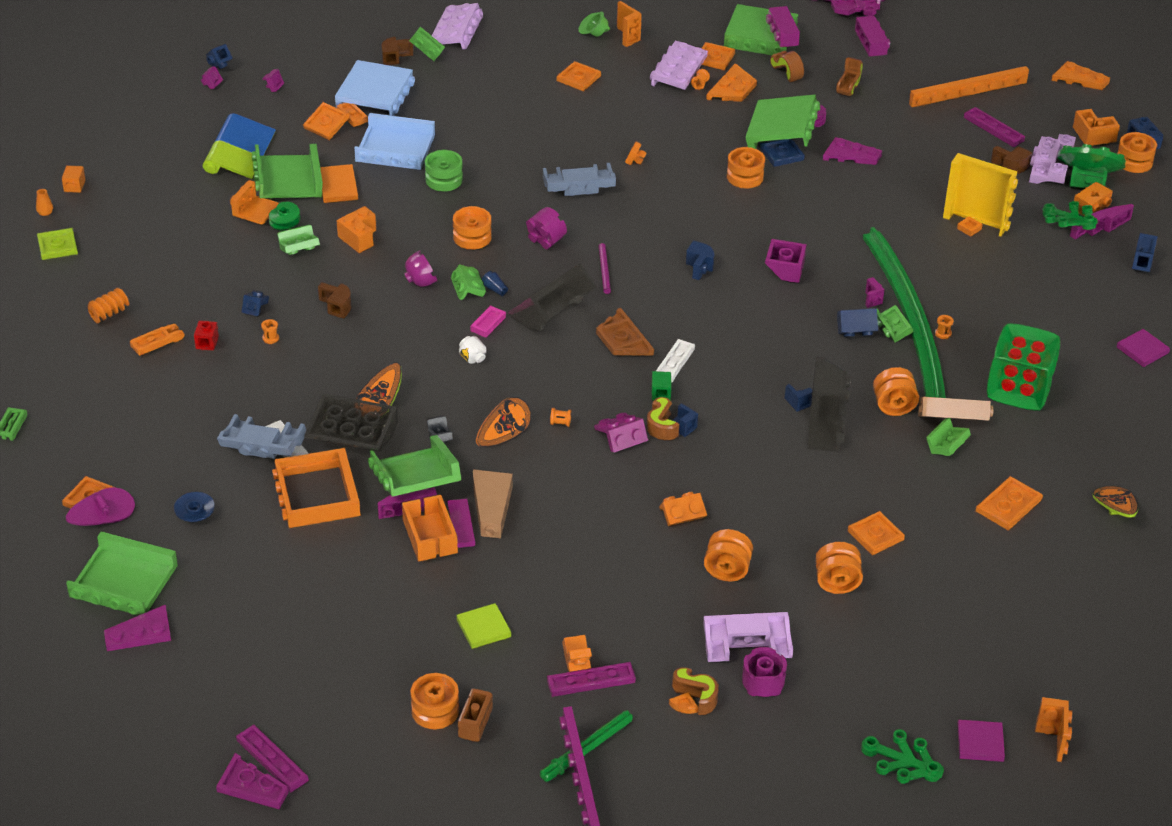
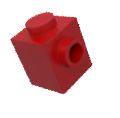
M198 322L194 333L196 349L214 351L219 337L217 322Z

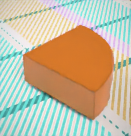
M689 692L669 699V705L678 712L686 714L698 712L699 707Z

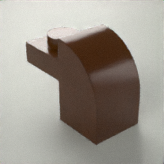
M390 37L384 40L381 45L383 65L399 64V57L413 56V44L409 41L410 39L396 40V37Z
M996 146L993 148L991 162L1017 171V174L1030 167L1033 153L1019 146L1012 152Z
M323 282L320 283L318 286L319 300L327 303L328 314L344 319L351 311L350 289L342 283L338 287Z

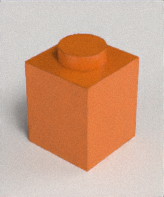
M66 166L62 176L64 192L81 193L85 183L83 166Z

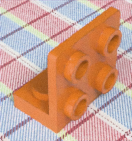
M619 1L617 29L623 32L622 45L628 47L641 40V13Z
M1042 697L1035 732L1057 735V761L1061 762L1063 754L1067 755L1068 752L1067 740H1071L1072 727H1069L1068 723H1071L1072 710H1069V701Z

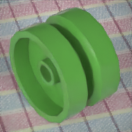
M437 150L426 156V184L436 191H451L458 188L463 181V162L461 156L451 150Z

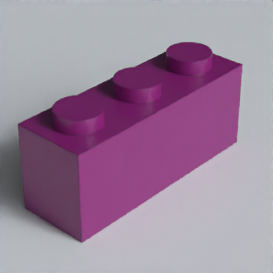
M788 7L769 8L768 14H766V23L769 24L775 41L778 42L780 47L798 46L800 32Z
M875 16L856 17L855 32L868 56L887 55L890 41L885 36L884 30L880 27V22L877 21Z

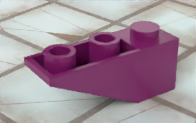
M435 487L386 497L377 503L378 518L402 515V503L420 499L421 512L424 511L423 498L436 496Z

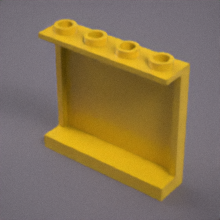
M957 153L951 162L943 218L950 220L953 214L964 218L970 216L982 224L1000 229L999 236H1002L1005 231L1009 230L1011 224L1009 217L1012 215L1013 207L1011 205L1016 197L1014 189H1016L1018 179H1016L1017 171Z

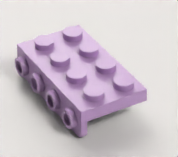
M465 3L463 5H450L446 7L432 37L441 44L460 43L462 49H467L483 18V12L479 4Z
M675 40L673 45L669 46L667 54L663 55L661 62L657 63L656 70L651 72V86H655L660 81L685 90L706 59L708 51Z

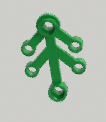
M1078 201L1069 202L1071 213L1056 209L1052 203H1047L1042 208L1045 222H1058L1059 227L1082 225L1083 229L1092 230L1096 228L1098 219L1091 215L1093 213L1091 205L1082 206V214L1085 216H1079L1078 210L1080 207Z
M895 730L893 734V741L898 745L901 752L879 744V741L873 736H868L862 741L861 751L864 755L872 757L879 753L896 760L893 762L879 760L876 764V772L880 775H886L891 771L898 770L896 779L902 784L922 777L927 781L935 782L943 776V766L931 759L926 749L927 741L924 738H916L913 749L919 753L922 761L915 759L906 742L907 734L904 730ZM914 767L917 770L909 771L906 768Z

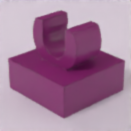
M213 66L202 75L203 79H201V82L204 86L208 85L210 89H213L223 79L216 67Z
M273 69L262 78L267 81L266 87L270 88L271 92H277L284 84L279 69Z

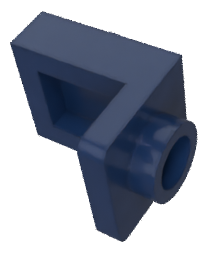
M257 290L245 294L242 313L259 316L261 305L268 303L269 296L263 295L262 291Z

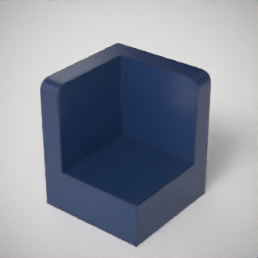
M790 384L786 385L785 399L796 412L813 406L814 391L811 388L796 391Z
M682 403L678 405V416L672 420L678 422L680 435L686 437L697 428L698 413Z

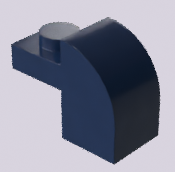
M1140 233L1132 269L1150 272L1158 236Z
M694 240L686 253V265L693 266V279L699 280L707 271L712 272L714 267L713 249L707 244Z

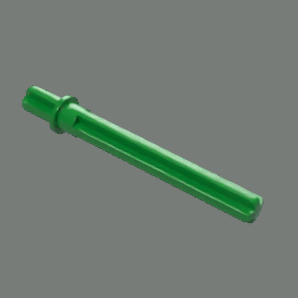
M625 710L581 741L583 756L632 722L633 715L628 710ZM567 751L559 758L552 759L551 764L540 771V777L545 782H549L558 774L562 775L565 773V769L569 767L568 754H570V751Z

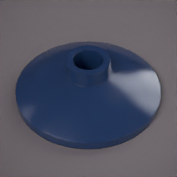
M203 492L186 493L179 497L174 504L176 516L188 522L206 519L213 513L215 508L212 497Z

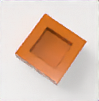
M969 216L958 223L957 229L971 237L982 230L983 224Z

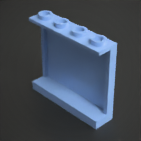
M357 60L335 95L336 108L339 104L350 103L389 110V116H394L395 113H398L399 106L403 104L405 96L409 94L411 86L414 85L415 77H413V70Z
M370 113L368 116L369 126L359 147L355 146L354 148L355 162L421 170L435 136V121Z

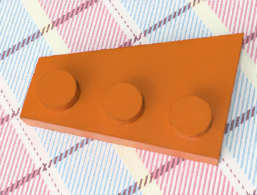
M1067 61L1052 75L1051 80L1056 82L1058 79L1065 80L1066 84L1081 83L1083 87L1103 90L1109 84L1110 77L1079 66L1074 62Z

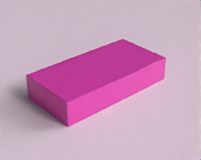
M490 306L471 325V332L487 337L506 318V312Z

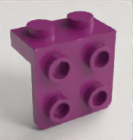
M620 413L616 415V418L611 420L609 418L599 421V424L594 425L595 430L607 434L610 450L614 453L648 441L644 421L642 418L635 417V415Z

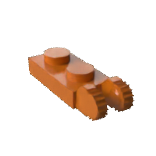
M173 323L132 339L130 346L141 356L171 342L181 341L185 334Z

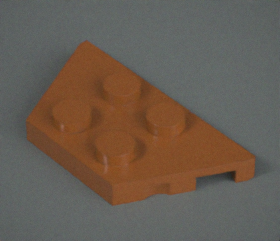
M618 308L613 317L609 316L604 323H601L596 328V334L613 355H654V348L622 308Z

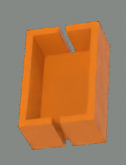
M441 495L423 498L424 516H421L420 499L402 503L403 522L418 562L436 558L437 554L442 557L458 553L457 534Z

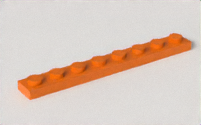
M1027 66L911 90L909 105L917 107L1027 83L1029 69Z

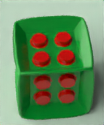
M1006 324L999 336L990 367L987 397L996 402L1018 408L1041 410L1047 400L1052 376L1056 368L1060 350V336L1026 325Z

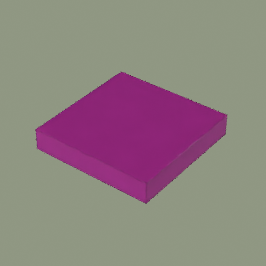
M1144 329L1117 343L1119 350L1142 367L1165 356L1170 351L1167 345Z
M958 720L959 759L1004 762V740L1001 722Z

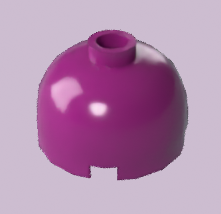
M420 250L407 259L405 263L406 273L404 275L409 283L413 282L416 286L426 287L437 281L436 276L433 277L431 274L433 269L425 256L421 255Z

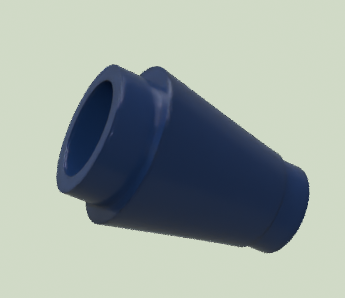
M489 271L483 276L482 282L485 287L500 296L507 293L508 287L496 272Z

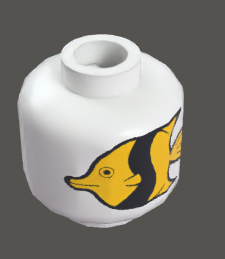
M467 336L460 342L459 353L468 363H480L485 359L486 346L476 336Z

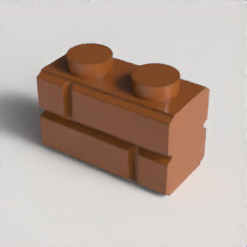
M471 689L469 698L458 720V737L475 742L480 741L493 709L492 693Z

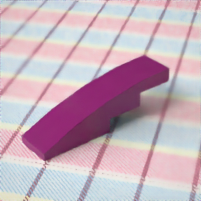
M1134 205L1115 206L1092 213L1091 215L1098 219L1096 228L1085 230L1082 228V225L1072 226L1070 237L1077 239L1085 233L1093 236L1103 229L1109 233L1131 219Z

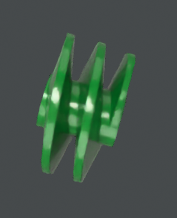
M281 202L269 213V224L277 230L291 229L300 221V209L292 202Z

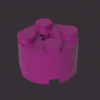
M550 207L541 209L526 221L529 232L528 238L533 243H540L546 250L567 233V227L564 220H559V214Z
M769 647L755 648L748 656L746 655L743 663L742 683L747 689V693L751 696L762 697L780 695L785 685L787 669L785 657L782 654L780 656L776 653L775 649Z

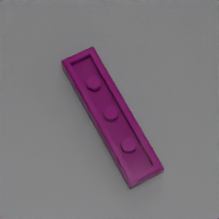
M976 107L964 113L965 119L1012 147L1025 141L1024 135Z
M631 662L547 676L552 697L631 684L636 681Z
M254 724L236 736L237 742L278 781L288 786L290 793L309 781L308 775Z

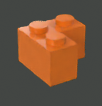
M1092 109L1076 111L1073 128L1084 144L1093 146L1117 142L1120 125L1113 116L1097 118Z
M364 206L337 220L338 237L354 250L361 253L373 247V232L376 231L375 213Z

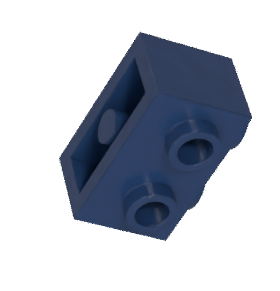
M1148 117L1129 120L1127 133L1139 132L1147 134L1156 140L1157 149L1161 148L1163 134Z
M877 308L840 310L837 312L838 334H844V337L855 336V333H862V336L873 335V332L878 331Z

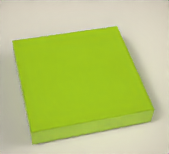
M73 228L37 234L42 260L78 254Z
M496 603L457 615V621L471 649L511 637V631Z

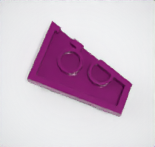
M835 137L823 154V160L829 161V158L838 159V162L854 160L855 163L876 165L882 156V150Z
M166 605L104 630L107 651L171 641Z
M236 753L216 786L219 793L279 810L289 793L288 786L269 774H263L257 770L255 765L246 763Z

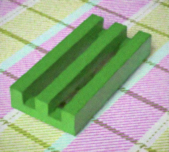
M8 407L0 421V436H2V439L6 440L7 437L12 441L15 439L27 417V410Z

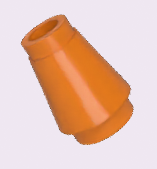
M39 189L36 197V211L42 216H47L52 213L54 207L47 190Z

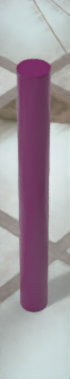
M601 243L599 244L603 291L605 294H609L611 289L606 245Z

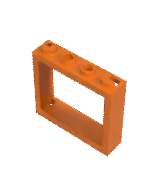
M345 448L275 459V469L272 470L273 479L278 480L275 481L276 492L281 493V495H278L280 507L284 506V509H281L283 521L287 520L289 528L360 516V502ZM340 468L348 501L297 510L291 509L284 476Z

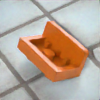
M688 492L676 499L675 496L668 497L659 506L660 511H664L668 526L707 516L700 493Z

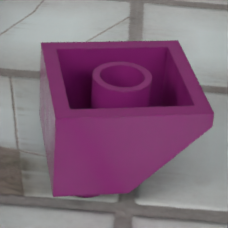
M771 239L765 264L781 280L799 283L805 263L807 244Z

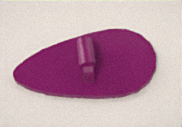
M106 488L75 504L67 513L66 521L70 524L83 526L122 521L130 517L134 512L135 502L129 492L121 488Z

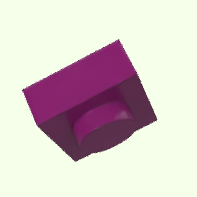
M874 277L867 279L865 291L867 294V308L883 304L884 288Z

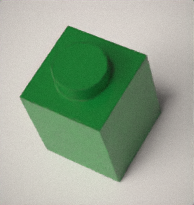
M652 371L653 401L659 397H666L671 401V372Z

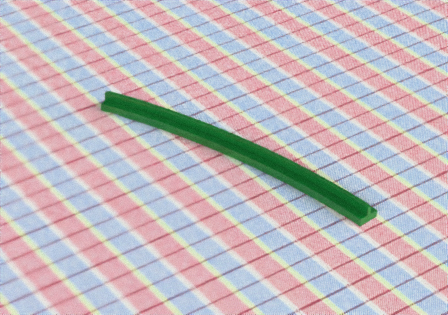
M871 227L870 233L863 234V240L886 275L904 316L914 331L911 335L920 364L925 397L945 398L944 382L937 349L920 300L908 275L887 240L880 231H877L875 227Z

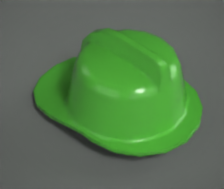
M604 12L589 14L579 26L580 34H591L596 37L610 30Z

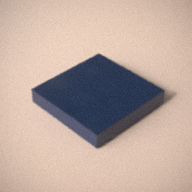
M793 139L760 143V149L773 167L804 160L805 155Z

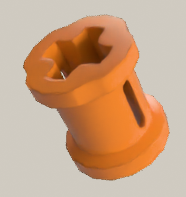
M699 69L696 72V77H693L691 80L693 88L697 90L703 89L705 82L710 78L709 72L705 69Z
M941 315L937 318L938 328L935 331V335L941 339H949L952 335L951 326L954 320L951 316Z
M273 319L263 321L261 324V328L264 331L263 341L267 344L278 342L277 321Z
M552 408L550 425L556 423L565 424L566 427H570L571 410L560 411Z

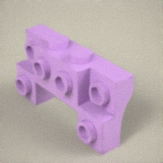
M1059 134L1058 139L1042 136L1039 145L1035 146L1030 165L1033 167L1029 182L1038 184L1051 181L1064 184L1068 165L1056 163L1057 154L1065 145L1074 147L1076 137Z
M788 612L704 616L703 626L708 662L729 661V648L769 646V648L775 649L776 653L780 656L782 654L785 658H792L793 645Z

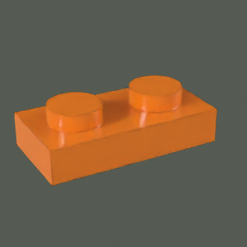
M342 103L337 105V109L349 114L350 118L347 121L353 127L368 122V116L355 104Z

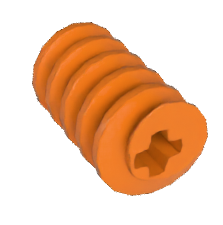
M116 288L114 291L96 298L95 301H90L88 312L95 323L98 324L100 323V318L104 321L106 320V315L112 317V312L118 314V308L124 311V305L129 306V301L124 291Z

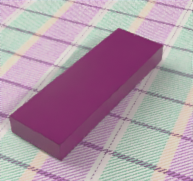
M468 500L447 501L449 516L457 534L458 548L475 546Z

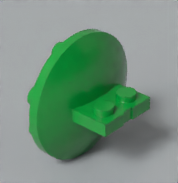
M1083 144L1082 147L1065 145L1063 149L1058 151L1057 159L1072 168L1069 187L1086 189L1095 182L1105 186L1107 173L1119 171L1126 167L1125 155L1110 152V149L1107 147L1096 149L1088 144Z

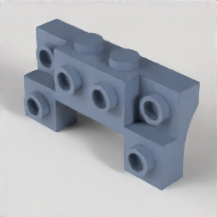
M607 163L606 170H598L597 164H593V167L564 169L562 170V175L560 167H556V174H547L546 168H543V180L547 191H563L564 196L598 193L599 187L616 186L615 173H613L610 163Z
M234 414L226 429L220 432L217 440L220 446L236 448L243 455L275 459L277 455L291 456L295 447L301 446L307 430L304 424H300L299 428L295 429L292 428L290 422H286L280 433L279 428L255 425L252 417L249 416L246 421H240L238 415Z

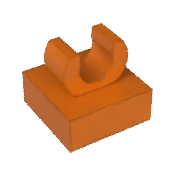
M637 141L635 142L625 163L631 165L633 160L637 164L642 163V158L647 154L645 151L639 150L642 144Z

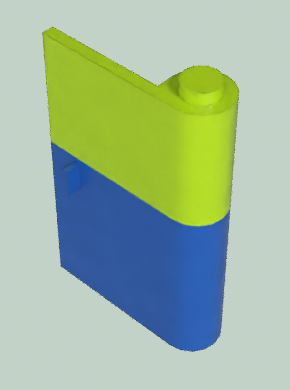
M238 114L228 115L203 163L204 170L210 174H216L220 167L252 179L254 176L252 151H255V144L259 145L260 156H264L276 130Z

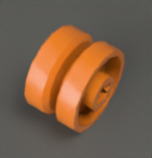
M1131 132L1123 135L1120 139L1117 154L1125 155L1126 167L1124 170L1133 173L1149 171L1153 166L1157 143L1155 139L1144 133Z
M741 147L732 150L728 155L727 179L729 183L739 188H754L760 185L764 178V154L751 147Z
M469 206L455 212L453 215V240L458 246L465 249H479L490 243L492 236L491 215L487 210L476 206Z
M901 367L889 368L882 371L875 378L873 389L878 406L883 413L891 416H901L912 411L919 403V393L914 377L907 369Z
M725 529L713 533L704 558V566L707 572L719 580L729 582L744 578L749 570L753 544L745 534L736 530Z
M833 542L820 548L816 554L817 581L820 587L833 594H844L858 588L863 579L859 550L854 545L846 542Z
M430 673L419 677L413 683L411 688L412 717L417 724L433 730L443 729L457 719L459 714L458 685L453 678L446 674Z

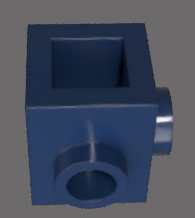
M226 44L211 49L206 54L208 64L219 69L228 66L227 63L233 59Z

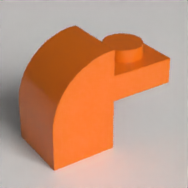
M585 635L564 638L562 643L569 672L590 669L592 654L591 649L587 648Z

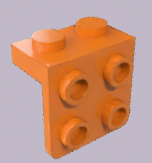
M248 180L230 200L233 216L257 224H264L269 219L270 211L279 204L278 202L256 196L255 182Z

